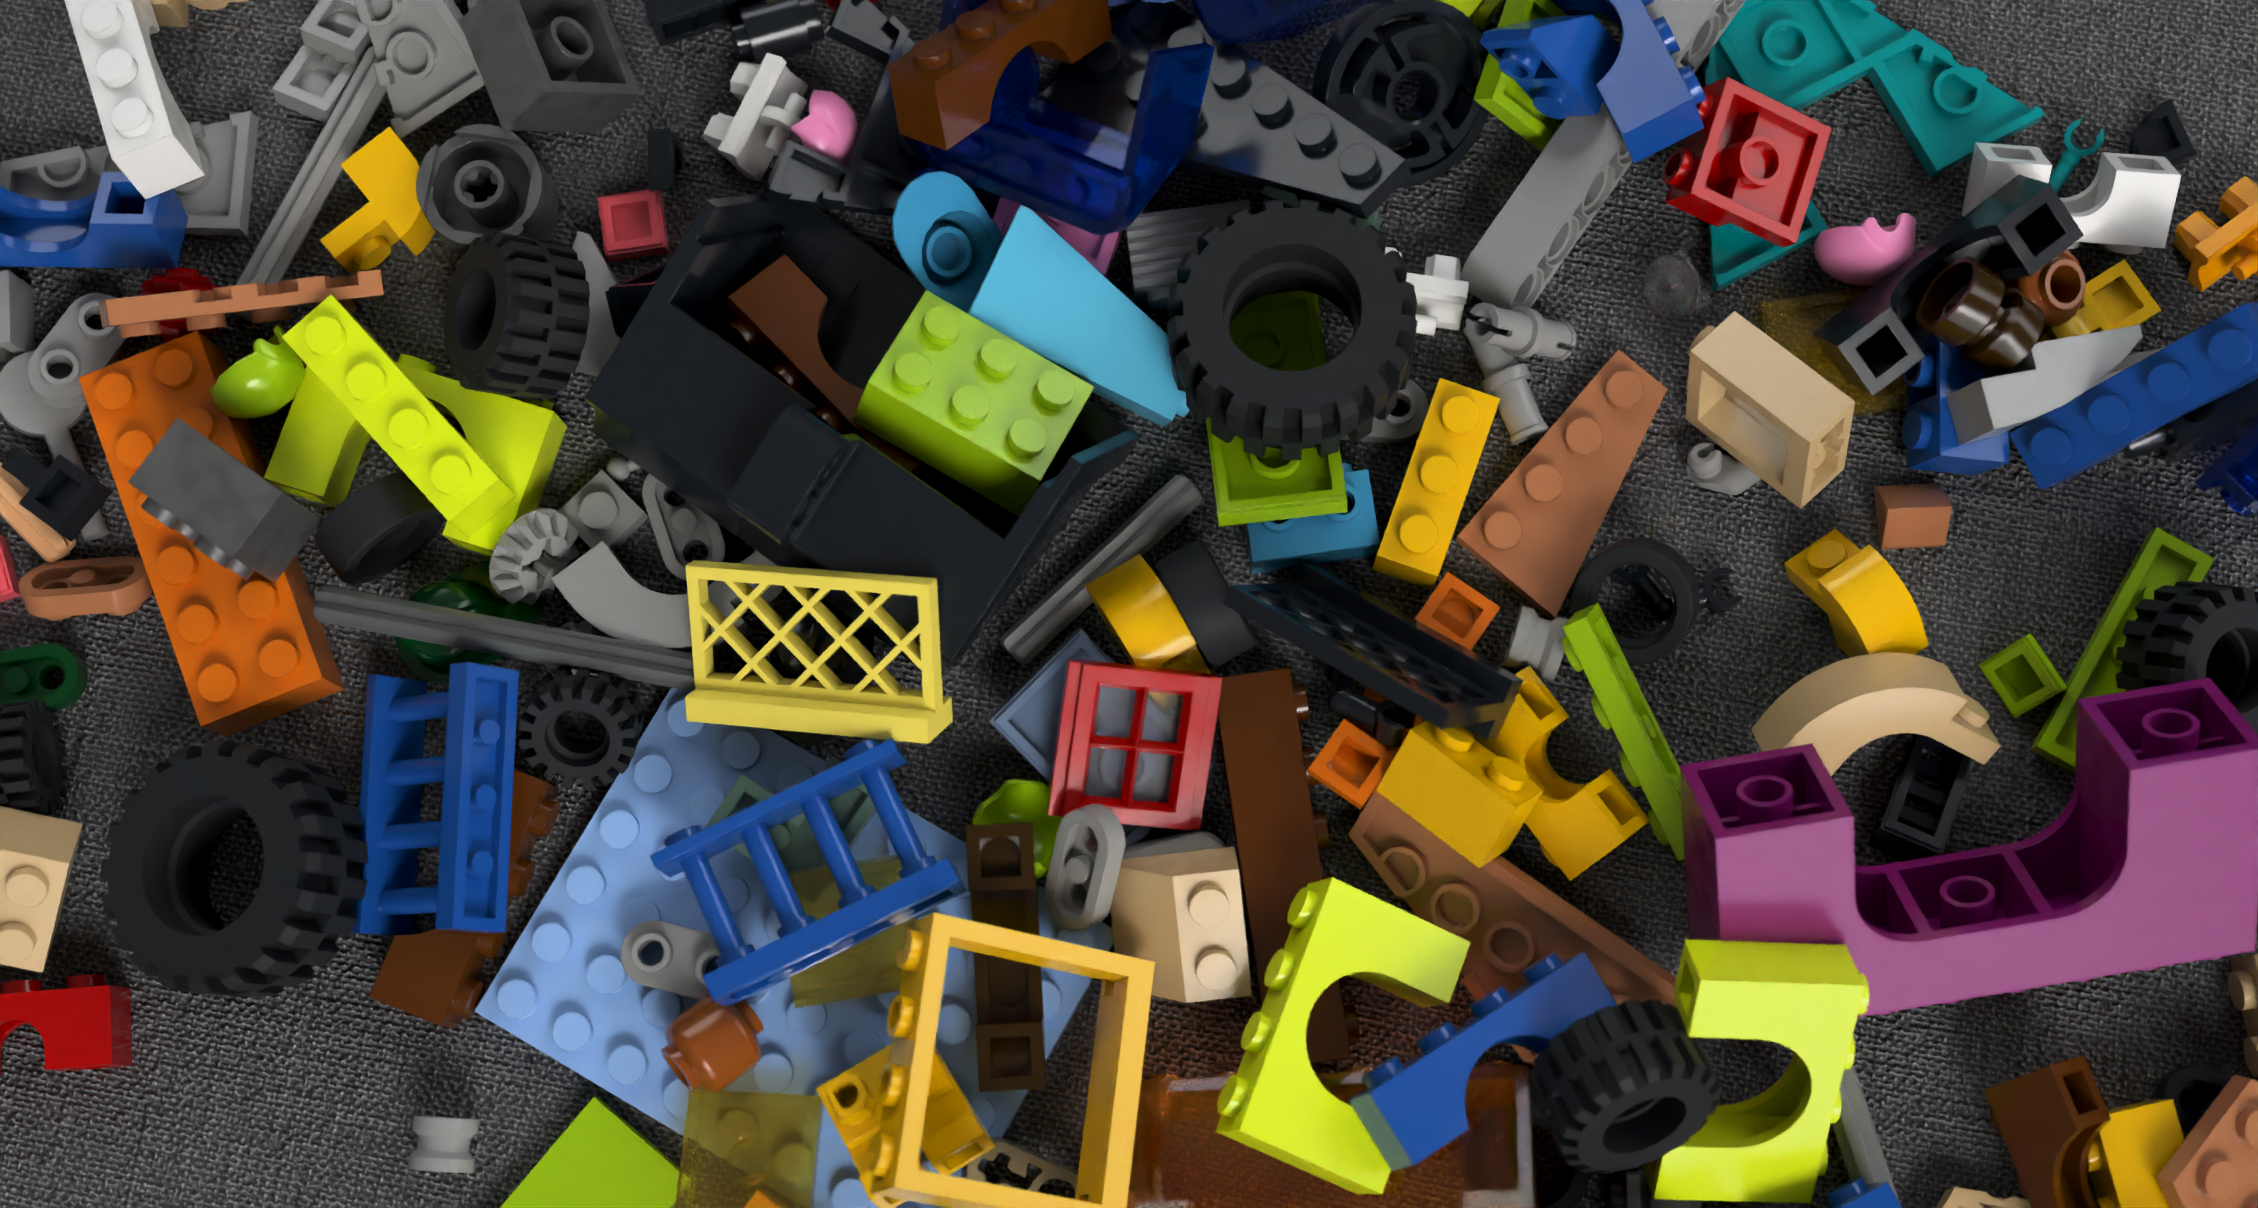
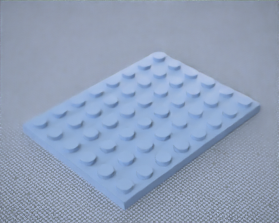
M671 688L641 736L629 767L623 774L619 772L474 1012L803 1208H878L869 1200L859 1179L860 1174L816 1088L892 1044L893 1036H889L887 1033V1016L893 999L900 992L903 969L898 968L896 957L897 952L904 949L909 924L934 912L972 921L966 843L905 808L927 857L934 856L937 862L948 857L957 868L967 892L745 999L744 1001L753 1009L764 1027V1030L756 1035L761 1048L760 1061L720 1092L709 1093L700 1087L691 1092L671 1070L662 1055L661 1049L668 1045L665 1035L666 1026L698 1002L699 999L636 983L625 972L621 963L620 953L626 935L635 926L643 922L662 921L710 933V930L684 871L668 877L654 867L649 855L666 848L664 840L683 828L700 825L703 830L741 774L775 795L821 773L827 763L769 729L687 721L685 696L692 691ZM876 811L851 848V853L866 885H874L876 891H879L901 880L898 872L903 867ZM733 847L709 858L710 866L745 944H753L755 950L778 940L777 930L782 926L752 860ZM833 876L816 902L811 901L796 891L805 914L814 915L816 921L840 910L837 902L842 896ZM1037 885L1041 937L1110 952L1114 945L1112 927L1101 921L1079 931L1065 929L1055 921L1049 912L1045 900V889ZM658 941L648 943L643 950V960L649 966L657 965L664 956L663 946ZM949 946L935 1046L990 1137L1003 1138L1030 1090L979 1092L974 952ZM715 957L707 963L706 974L718 969L716 960L719 957ZM1042 967L1046 1062L1094 978ZM920 1146V1151L924 1159L926 1160L931 1172L940 1174L934 1167L931 1166L923 1149ZM983 1158L978 1167L984 1171L989 1160ZM965 1166L949 1176L967 1179ZM907 1200L895 1208L945 1207Z

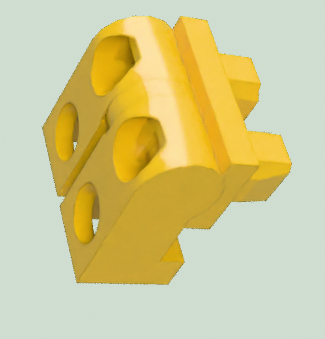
M892 1044L816 1088L860 1174L859 1179L869 1200L878 1208H895L907 1201L870 1194L874 1156L867 1155L872 1137L875 1133L879 1132L883 1105L877 1102V1084L884 1065L889 1063ZM935 1046L921 1148L932 1167L940 1174L951 1175L996 1146ZM920 1151L917 1170L931 1172Z

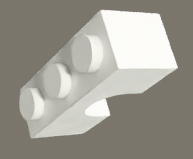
M1975 142L1961 213L1962 216L1967 215L2017 175L2049 183L2052 164L2039 147ZM2101 152L2098 171L2090 186L2075 196L2060 198L2084 234L2067 249L2078 248L2080 242L2101 243L2104 248L2122 254H2139L2142 252L2143 247L2165 249L2181 174L2165 157Z

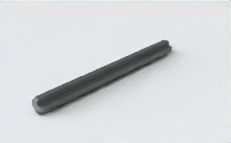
M329 585L319 587L313 604V616L320 623L561 667L569 665L570 669L578 670V667L591 669V673L600 674L601 671L612 673V677L687 691L695 690L692 653Z

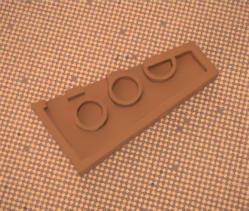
M378 269L360 271L356 274L330 278V276H315L279 281L275 284L251 283L213 288V290L208 291L188 290L106 299L98 302L102 328L119 326L121 338L161 334L160 321L186 319L187 331L227 327L225 314L251 312L253 324L291 320L290 307L315 305L316 308L329 295L334 296L350 313H355L353 301L384 295L381 270Z
M1618 349L1458 534L1455 541L1548 619H1555L1667 388Z

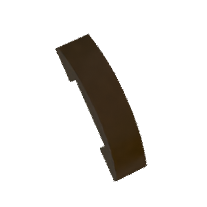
M1012 822L966 825L969 892H971L972 921L1040 936L1033 823ZM974 952L979 1092L1046 1089L1042 967Z

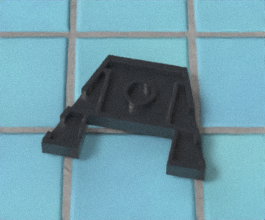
M838 0L825 36L882 63V69L853 147L844 166L788 139L780 149L762 197L771 201L892 217L897 199L909 182L924 173L944 171L960 177L971 188L998 110L992 105L990 121L948 150H943L901 135L899 133L887 66L910 52L916 44L908 37L910 30L894 15L888 19L869 0Z

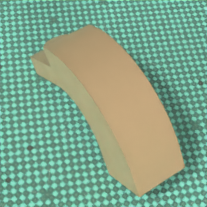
M1894 652L1854 656L1818 669L1795 683L1778 697L1751 729L1762 752L1813 744L1831 777L1857 749L1875 739L1892 734L1914 733L1928 736L1983 765L2001 747L1986 723L1990 718L1988 712L1976 700L1963 693L1947 665L1919 655Z

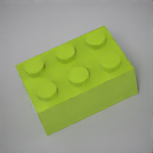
M926 290L868 381L852 421L1020 517L1074 425L1094 386Z

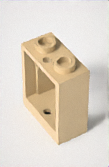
M1736 311L1717 327L1710 325L1696 336L1688 350L1689 372L1686 384L1687 402L1685 419L1793 504L1802 509L1845 468L1855 401Z

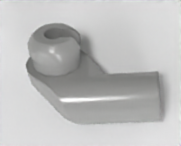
M1712 443L1697 444L1687 455L1686 473L1692 482L1701 488L1728 495H1738L1761 480L1759 476L1736 458L1722 454L1719 450H1714Z

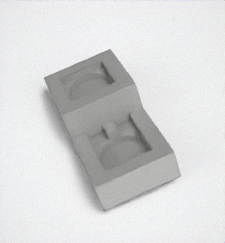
M320 0L300 27L304 44L272 88L277 104L326 123L364 53L373 46L367 25L361 23L354 0Z

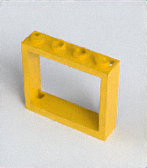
M935 912L909 924L904 949L898 951L896 957L898 968L903 969L900 992L893 999L887 1016V1033L889 1036H893L889 1063L884 1065L877 1084V1102L883 1105L879 1132L875 1133L872 1137L867 1155L874 1156L870 1194L945 1208H1127L1155 962ZM949 946L1102 980L1075 1199L917 1170Z

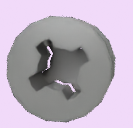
M1522 605L1509 639L1503 667L1517 670L1522 666L1528 667L1530 665L1532 669H1536L1540 678L1553 681L1564 655L1562 637L1566 634L1562 627L1569 619L1560 616L1553 620L1538 617L1535 609Z
M413 1116L412 1130L418 1136L417 1147L409 1155L407 1169L475 1173L476 1159L470 1153L471 1139L479 1133L480 1120Z

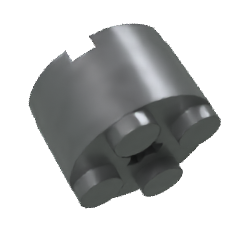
M490 124L468 125L454 131L455 136L440 146L436 143L427 152L417 175V200L429 224L458 256L462 257L463 253L468 251L471 242L476 237H482L483 233L488 231L502 232L543 241L549 238L558 214L556 188L550 175L535 153L514 132L504 131L502 127Z

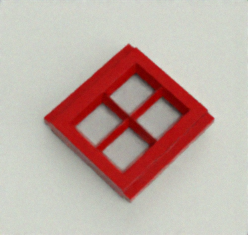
M1067 659L1046 807L1047 815L1063 818L1068 812L1090 804H1101L1109 808L1117 816L1121 824L1200 830L1223 678L1220 675L1203 672Z

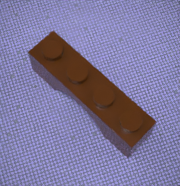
M988 0L973 11L959 15L953 24L930 39L916 43L910 52L887 66L899 133L943 150H948L990 121L992 100L999 79L1009 62L1023 48L1074 64L1112 38L1108 0Z
M785 254L728 296L723 326L731 344L746 356L752 355L768 372L816 405L818 408L814 416L841 435H858L921 480L935 470V468L852 421L864 389L848 383L836 374L826 362L818 343L817 333L821 327L828 298Z
M515 769L513 777L507 909L513 896L519 898L525 892L534 871V862L529 860L538 837L545 838L552 830L560 809V802L555 800L559 788ZM506 922V932L504 933L433 929L420 934L395 935L368 997L439 1026L457 1028L460 1019H468L478 1004L483 984L478 982L477 979L486 958H494L500 951L508 932V922Z
M2082 1055L2055 1063L1984 1089L1991 1106L1990 1114L1993 1125L2005 1140L2017 1169L2019 1188L2025 1198L2030 1201L2032 1208H2097L2088 1183V1155L2095 1137L2111 1118L2085 1056Z

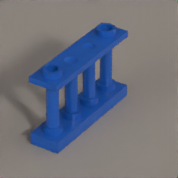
M471 662L450 664L449 691L428 694L427 682L378 674L367 676L359 808L362 829L358 830V840L367 842L368 863L361 864L360 879L367 880L364 900L356 899L353 908V915L358 916V919L352 929V933L385 936L413 935L414 914L436 913L435 929L479 933L506 932L519 670ZM447 717L445 756L423 758L425 720ZM443 782L441 821L420 822L422 784ZM440 847L438 886L416 887L418 849Z
M892 738L881 743L880 739L863 741L844 753L846 761L703 830L700 825L683 828L664 840L666 848L649 855L654 867L668 877L684 871L721 955L716 960L718 969L702 976L714 1002L724 1007L735 1005L967 892L957 868L947 857L937 862L934 856L927 857L888 774L889 771L907 763L903 752ZM862 784L867 789L903 867L898 872L901 880L879 891H876L874 885H866L828 802ZM802 813L806 816L842 896L837 902L840 910L817 921L814 915L805 914L768 832L769 829ZM744 842L782 926L777 930L778 940L755 950L753 944H745L708 861L709 858Z

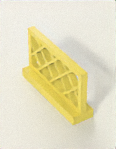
M693 560L686 565L695 690L685 696L687 721L881 740L892 738L894 741L929 744L953 722L952 697L943 696L937 578ZM708 580L724 581L743 601L727 618L709 600ZM748 583H755L759 585L755 589H753ZM771 585L784 586L803 605L787 623L761 597ZM809 588H819V590L813 594ZM831 590H845L864 610L848 628L821 602ZM869 592L882 594L875 599ZM892 594L918 596L919 624L909 634L882 607ZM748 608L775 634L759 652L733 625ZM808 613L835 639L819 657L792 630ZM870 617L897 645L880 662L853 635ZM711 626L715 629L713 633H711ZM919 634L920 645L914 640ZM721 637L747 663L737 674L714 672L713 645ZM780 642L807 668L797 679L783 678L765 659ZM841 646L868 673L858 684L843 683L825 664ZM902 651L921 670L922 690L903 688L885 669ZM754 670L759 676L748 674ZM812 675H814L819 681H813L808 679ZM874 680L879 686H870L869 684Z

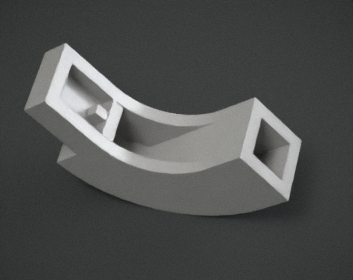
M604 541L600 542L551 579L574 610L608 638L692 653L688 594L667 595L643 587L637 583L616 553ZM755 551L741 562V564L777 566L758 551ZM715 581L708 586L709 600L726 618L743 602L724 581ZM748 583L753 589H755L759 585L755 583ZM771 585L761 597L768 604L781 593L783 586ZM742 616L733 624L745 638L754 633ZM711 626V633H713L715 629ZM721 637L713 645V653L731 646Z

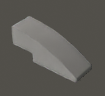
M2140 324L2035 343L2028 355L2006 373L1995 377L1979 379L1947 395L1946 399L1959 446L1990 438L2067 404L2095 386L2118 366L2142 339L2143 335Z

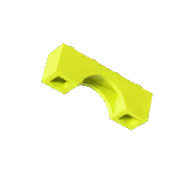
M329 295L282 336L288 345L449 523L465 536L470 538L517 496L482 456L412 383L370 333L334 296Z

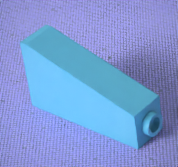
M1020 205L1003 236L967 314L1094 386L1093 393L1163 427L1173 421L1175 415L1185 418L1189 412V408L1186 405V392L1177 389L1172 374L1168 334L1034 211Z

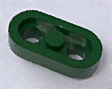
M40 644L0 651V705L37 700L46 703V710L51 709V711L71 706L85 691L88 681L86 665L78 654L56 644ZM61 668L64 672V680L59 687L51 689L49 686L50 675L55 670Z

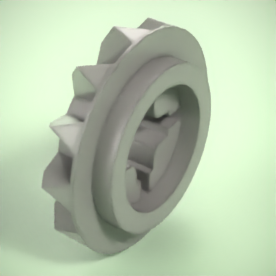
M550 508L536 509L518 518L502 534L493 550L489 565V578L493 589L512 604L522 601L533 605L541 593L553 595L555 584L551 579L564 570L568 562L576 558L580 553L574 545L579 531L568 521L565 515ZM544 549L545 552H544L543 556L540 557L541 554H542V550ZM531 561H534L532 568L527 566L531 564Z

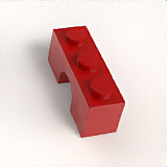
M107 974L67 977L66 989L43 990L42 980L1 982L0 1077H2L1 1057L3 1045L16 1028L26 1023L35 1027L42 1037L45 1051V1070L76 1071L132 1066L131 988L108 985Z

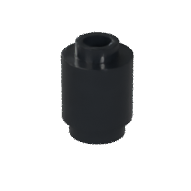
M759 0L737 7L740 20L729 23L740 58L752 56L754 63L757 64L762 63L766 53L785 59L811 51L812 43L825 40L824 30L814 0Z

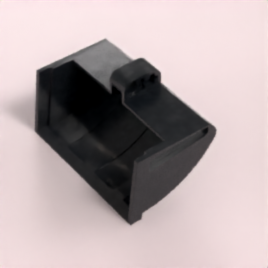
M763 193L706 200L585 397L586 402L595 408L593 433L777 566L937 578L941 671L943 673L950 665L955 664L964 655L977 635L1016 590L1064 527L1094 482L1122 465L1142 435L1088 398L1020 517L936 469L923 480L919 479L858 435H841L814 416L818 408L816 405L768 372L752 355L746 356L731 344L725 333L723 322L728 296L785 254L828 298L821 327L817 333L820 350L826 362L842 379L865 390L871 376L925 293L924 288L913 279L909 272L814 206L771 201L762 197ZM809 588L815 593L819 590V588ZM831 590L823 598L854 621L864 612L845 590ZM869 592L875 599L882 594ZM892 594L882 605L908 634L919 624L918 596ZM871 617L862 625L863 628L892 649L897 646ZM920 634L914 639L919 645ZM903 651L900 653L903 657H905L914 664V662Z

